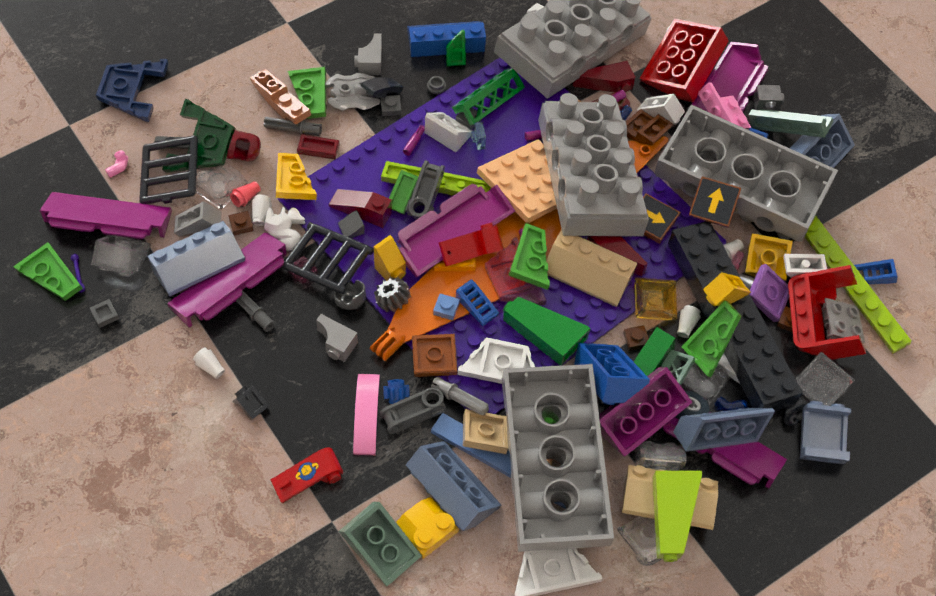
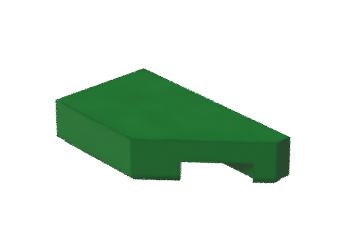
M461 30L446 45L447 66L466 65L464 30Z

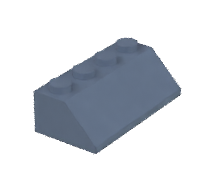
M840 114L821 115L833 117V123L825 138L802 135L790 149L834 168L855 144Z
M224 221L215 223L211 227L196 232L181 241H176L174 244L148 255L154 274L169 296L245 261V257L233 233Z
M747 408L681 416L673 432L686 452L758 442L775 411L773 408Z
M445 441L420 446L406 464L412 476L422 483L426 492L436 499L440 508L451 515L455 525L463 531L476 527L502 506Z

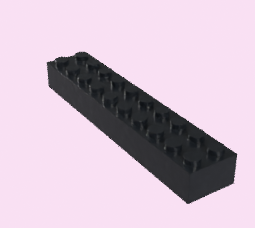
M704 221L672 230L668 246L706 319H708L719 306H713L706 299L707 294L703 289L720 273L738 276L739 278L740 276L712 224ZM750 294L731 303L742 317L724 354L733 368L752 408H773L774 411L796 405L803 392Z

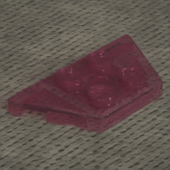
M517 237L511 240V244L497 252L495 257H492L485 263L486 272L499 300L504 302H513L517 297H521L537 305H546V298L541 287L509 276L519 243Z

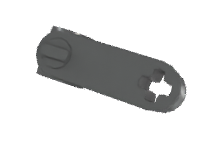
M427 160L424 161L411 200L408 201L405 210L407 215L417 220L429 211H434L433 205L445 172L444 165L437 166L430 164ZM417 206H425L422 213L415 212Z
M431 387L383 408L379 414L381 418H384L388 426V433L394 434L444 413L446 406L443 393L439 389ZM436 400L437 403L429 404L428 401Z

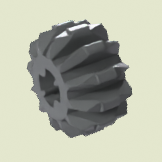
M390 276L388 281L383 280L381 285H376L377 290L374 292L376 303L386 312L391 310L395 313L396 309H402L404 304H408V299L411 297L409 286L399 277L393 279Z

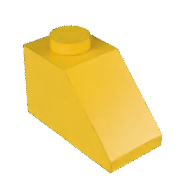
M391 235L374 246V268L386 281H388L390 276L393 279L396 277L402 279L406 274V262Z
M720 273L703 289L707 294L706 299L713 306H720L724 300L731 304L751 293L738 276Z

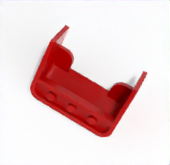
M851 265L799 274L789 280L788 288L793 340L798 350L827 359H839L866 354L859 335L825 340L822 305L825 303V298L836 300V288L857 285Z

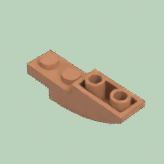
M264 69L250 78L262 97L284 120H290L296 125L311 116L310 109L290 94L287 86L268 70Z

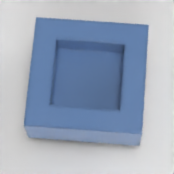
M440 293L433 309V315L454 320L460 299Z

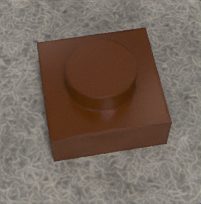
M248 210L228 215L234 236L254 231Z
M785 306L777 327L793 333L791 309Z
M644 325L627 328L623 331L629 351L642 349L649 339Z

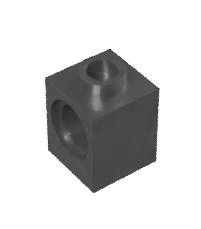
M757 85L753 96L755 110L779 111L780 105L784 103V94L781 93L780 85Z

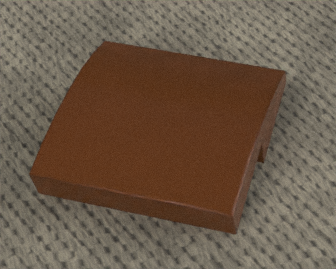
M640 109L626 121L627 138L642 144L653 145L674 124L660 114L652 117Z

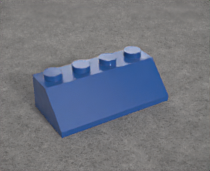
M474 21L407 26L411 57L446 55V45L461 30L465 31V53L485 52L486 34L484 23Z
M578 343L574 365L593 364L596 394L603 403L608 405L625 403L649 384L650 379L618 345Z

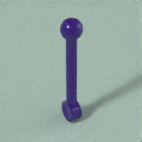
M73 254L71 260L74 262L76 278L83 288L78 292L85 291V286L81 281L78 265L79 256Z

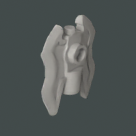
M356 73L351 76L335 74L325 83L327 88L333 87L330 90V94L334 98H329L328 103L342 111L349 108L366 110L380 104V99L369 97L366 94V90L361 87L362 82L376 77L364 73Z

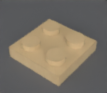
M465 409L463 415V446L506 454L508 451L506 416L490 413L480 415L473 410Z

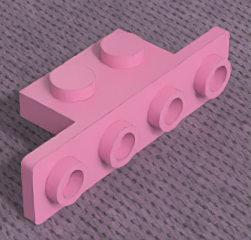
M711 82L707 83L698 92L701 101L709 113L747 130L751 128L734 96L720 97Z

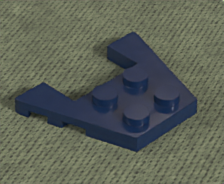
M160 59V62L151 63L150 60L143 61V64L132 65V63L106 65L96 93L97 100L145 122H149L154 109L153 104L137 102L136 98L144 75L165 76L168 59Z

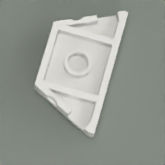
M486 337L480 344V347L469 356L465 364L458 368V375L502 384L503 369L535 366L531 360L529 346Z
M577 548L524 551L514 596H538L602 581V575L599 572L596 573L588 564L589 561L584 555L577 551Z

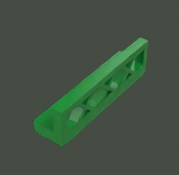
M513 68L502 71L462 99L452 109L455 114L463 112L469 124L474 125L525 88L518 73ZM512 78L517 85L515 89L509 88L510 79ZM498 88L504 90L503 98L496 97ZM485 97L491 99L489 108L483 106ZM472 106L478 108L475 118L469 110Z

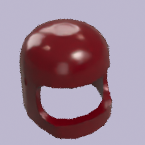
M235 130L229 145L227 159H240L247 162L256 160L261 149L259 137L251 133Z

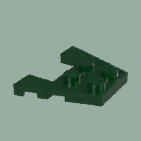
M185 99L180 116L197 120L193 136L198 137L197 169L225 165L229 145L236 128L194 104L189 99ZM167 153L166 158L178 155ZM189 162L163 166L162 170L166 173L189 170Z

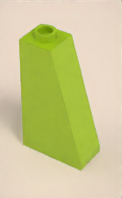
M655 471L652 481L657 559H663L664 562H676L684 554L702 471Z

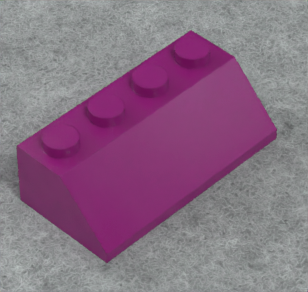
M659 367L647 377L650 379L649 384L625 403L610 405L599 414L601 435L623 457L693 403L667 367Z

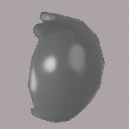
M356 280L353 285L348 283L345 294L335 291L334 299L336 305L345 310L358 309L366 300L365 285L360 280Z

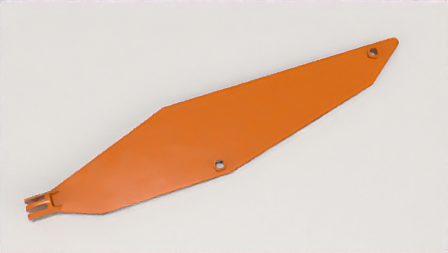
M662 136L653 145L642 144L634 140L628 141L629 147L634 150L636 173L668 143L666 136ZM557 209L528 223L545 230L546 260L561 231ZM514 212L497 223L504 249L475 257V271H434L433 266L409 289L411 297L408 299V304H404L402 309L398 308L388 330L370 346V350L376 352L377 356L382 357L386 361L404 343L412 340V336L426 334L469 314L470 312L461 303L454 320L433 315V309L440 293L456 298V290L471 279L479 286L491 303L520 291L528 282L509 276V271L520 240L519 230L524 228L526 222ZM481 303L479 306L476 307V309L483 306V304Z

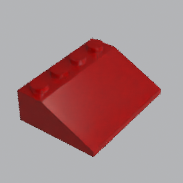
M674 19L639 79L667 94H674L678 99L694 102L698 92L702 89L729 41L721 27Z

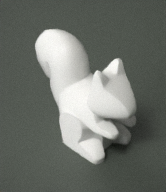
M282 207L279 215L274 214L272 208H268L264 230L284 243L287 251H292L301 239V235L296 230L291 229L292 224H305V218L300 215L296 208H291L288 214H286L285 207Z

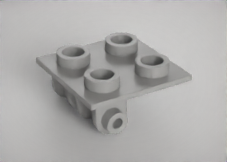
M825 298V303L821 310L824 317V326L827 329V339L859 335L862 343H865L858 306Z

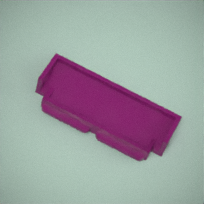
M730 42L703 87L711 82L720 97L734 96L743 112L749 103L748 96L755 93L757 85H760L768 71V66L764 65V62L761 61L758 45ZM698 95L691 105L707 111Z
M471 184L444 201L440 205L441 212L439 214L435 211H429L400 230L397 242L402 247L399 250L406 262L407 268L415 277H418L443 260L439 242L481 230L480 225L492 222L494 226L514 213L515 209L497 184L487 192L484 191L482 186L478 187L476 184Z
M52 192L40 209L44 222H49L51 227L85 232L101 229L103 234L143 239L151 235L153 227L158 228L160 237H165L172 208Z
M263 233L241 249L245 261L189 287L168 302V307L188 328L192 326L190 317L194 314L200 320L212 319L239 299L244 288L255 287L282 267L284 264L283 258L287 256L286 245L270 234Z
M674 417L663 426V430L677 439L673 431L679 419ZM760 442L695 450L700 454L708 452L712 455L711 458L714 463L750 485L759 483L761 478L765 476L769 479L765 486L767 488H770L787 461L786 458Z

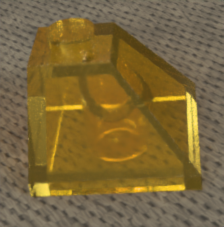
M635 278L636 318L676 321V280Z

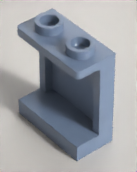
M810 401V403L806 404L802 409L800 459L837 464L848 462L850 460V452L846 451L848 415L851 414V408H845L843 404L827 406L823 405V402Z

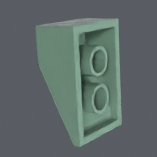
M372 502L338 531L385 586L391 584L422 556L380 502Z

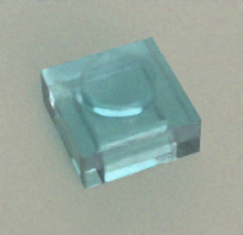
M482 122L475 123L474 131H471L472 142L476 143L477 150L485 149L486 135Z

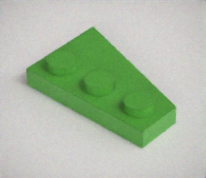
M325 67L288 71L300 102L310 109L311 116L307 119L326 117Z
M527 223L525 224L509 276L548 290L550 281L547 274L545 230Z
M48 242L13 266L18 272L65 301L83 289Z
M725 300L682 346L688 355L695 358V363L708 377H712L742 317Z

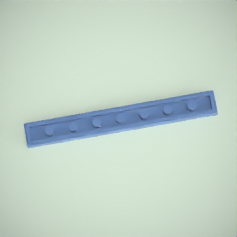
M444 413L441 414L431 429L432 434L511 478L509 450L506 454L464 447L463 424ZM557 501V502H554L555 504H557V505L561 506L562 508L566 509V507H565V505H564L563 503L558 502V501Z

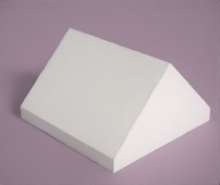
M443 112L427 113L425 116V134L454 152H457L474 132Z

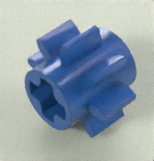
M402 379L389 380L388 386H383L384 399L389 398L390 404L401 401L405 397H410L409 385H404V380Z

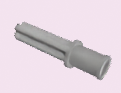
M436 377L433 380V383L437 384V386L432 384L431 387L439 389L446 399H452L480 415H485L488 412L489 407L486 402L459 389L457 384H450L440 377Z

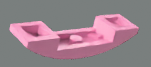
M358 374L353 455L376 456L380 375Z

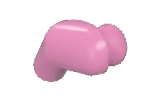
M124 151L116 152L114 155L116 158L115 164L105 169L109 178L126 169L129 159Z

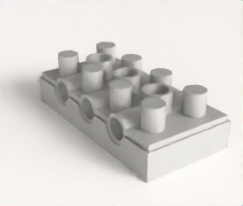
M549 0L545 7L535 13L528 12L519 23L502 32L497 38L494 53L548 99L577 80L588 69L595 68L646 34L652 18L650 17L651 14L639 5L641 0Z
M565 93L560 97V101H545V103H542L538 121L563 236H643L649 217L642 195V180L640 177H637L634 165V150L629 147L626 121L622 120L615 97L604 94L600 96L598 102H578L575 95Z
M691 105L659 157L654 174L668 181L670 187L682 189L685 194L691 197H695L702 176L740 187L741 192L733 214H740L743 221L754 222L758 228L764 231H776L777 235L782 239L792 238L802 242L838 170Z
M593 364L503 369L502 387L504 408L506 409L508 450L510 451L512 494H514L518 552L611 546L614 540ZM543 418H552L556 423L548 424ZM547 459H555L559 461L561 466L553 467L548 463ZM561 502L565 505L566 510L557 511L551 503Z

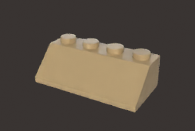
M562 229L546 260L548 263V276L615 307L618 306L637 265L636 262L579 236H563Z
M628 465L623 489L622 513L655 519L652 477L655 471L665 470L649 469L640 465ZM701 478L690 526L713 530L718 500V481Z

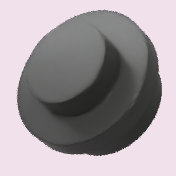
M433 76L427 83V89L433 94H441L446 90V82L440 76Z

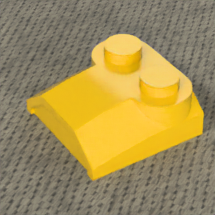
M752 233L748 245L745 273L756 277L760 266L767 264L782 280L786 281L787 274L783 255L791 254L793 241Z
M431 497L418 502L396 522L422 555L423 559L459 532L453 517L445 513Z

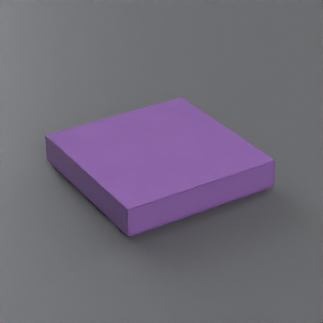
M763 264L760 266L750 288V296L755 305L773 322H777L780 320L788 301L789 288L788 284L767 264Z

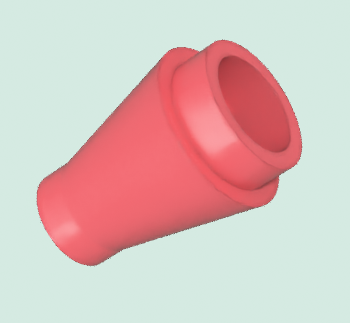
M253 181L250 184L235 188L230 194V199L235 206L244 207L261 191L260 186L257 182Z

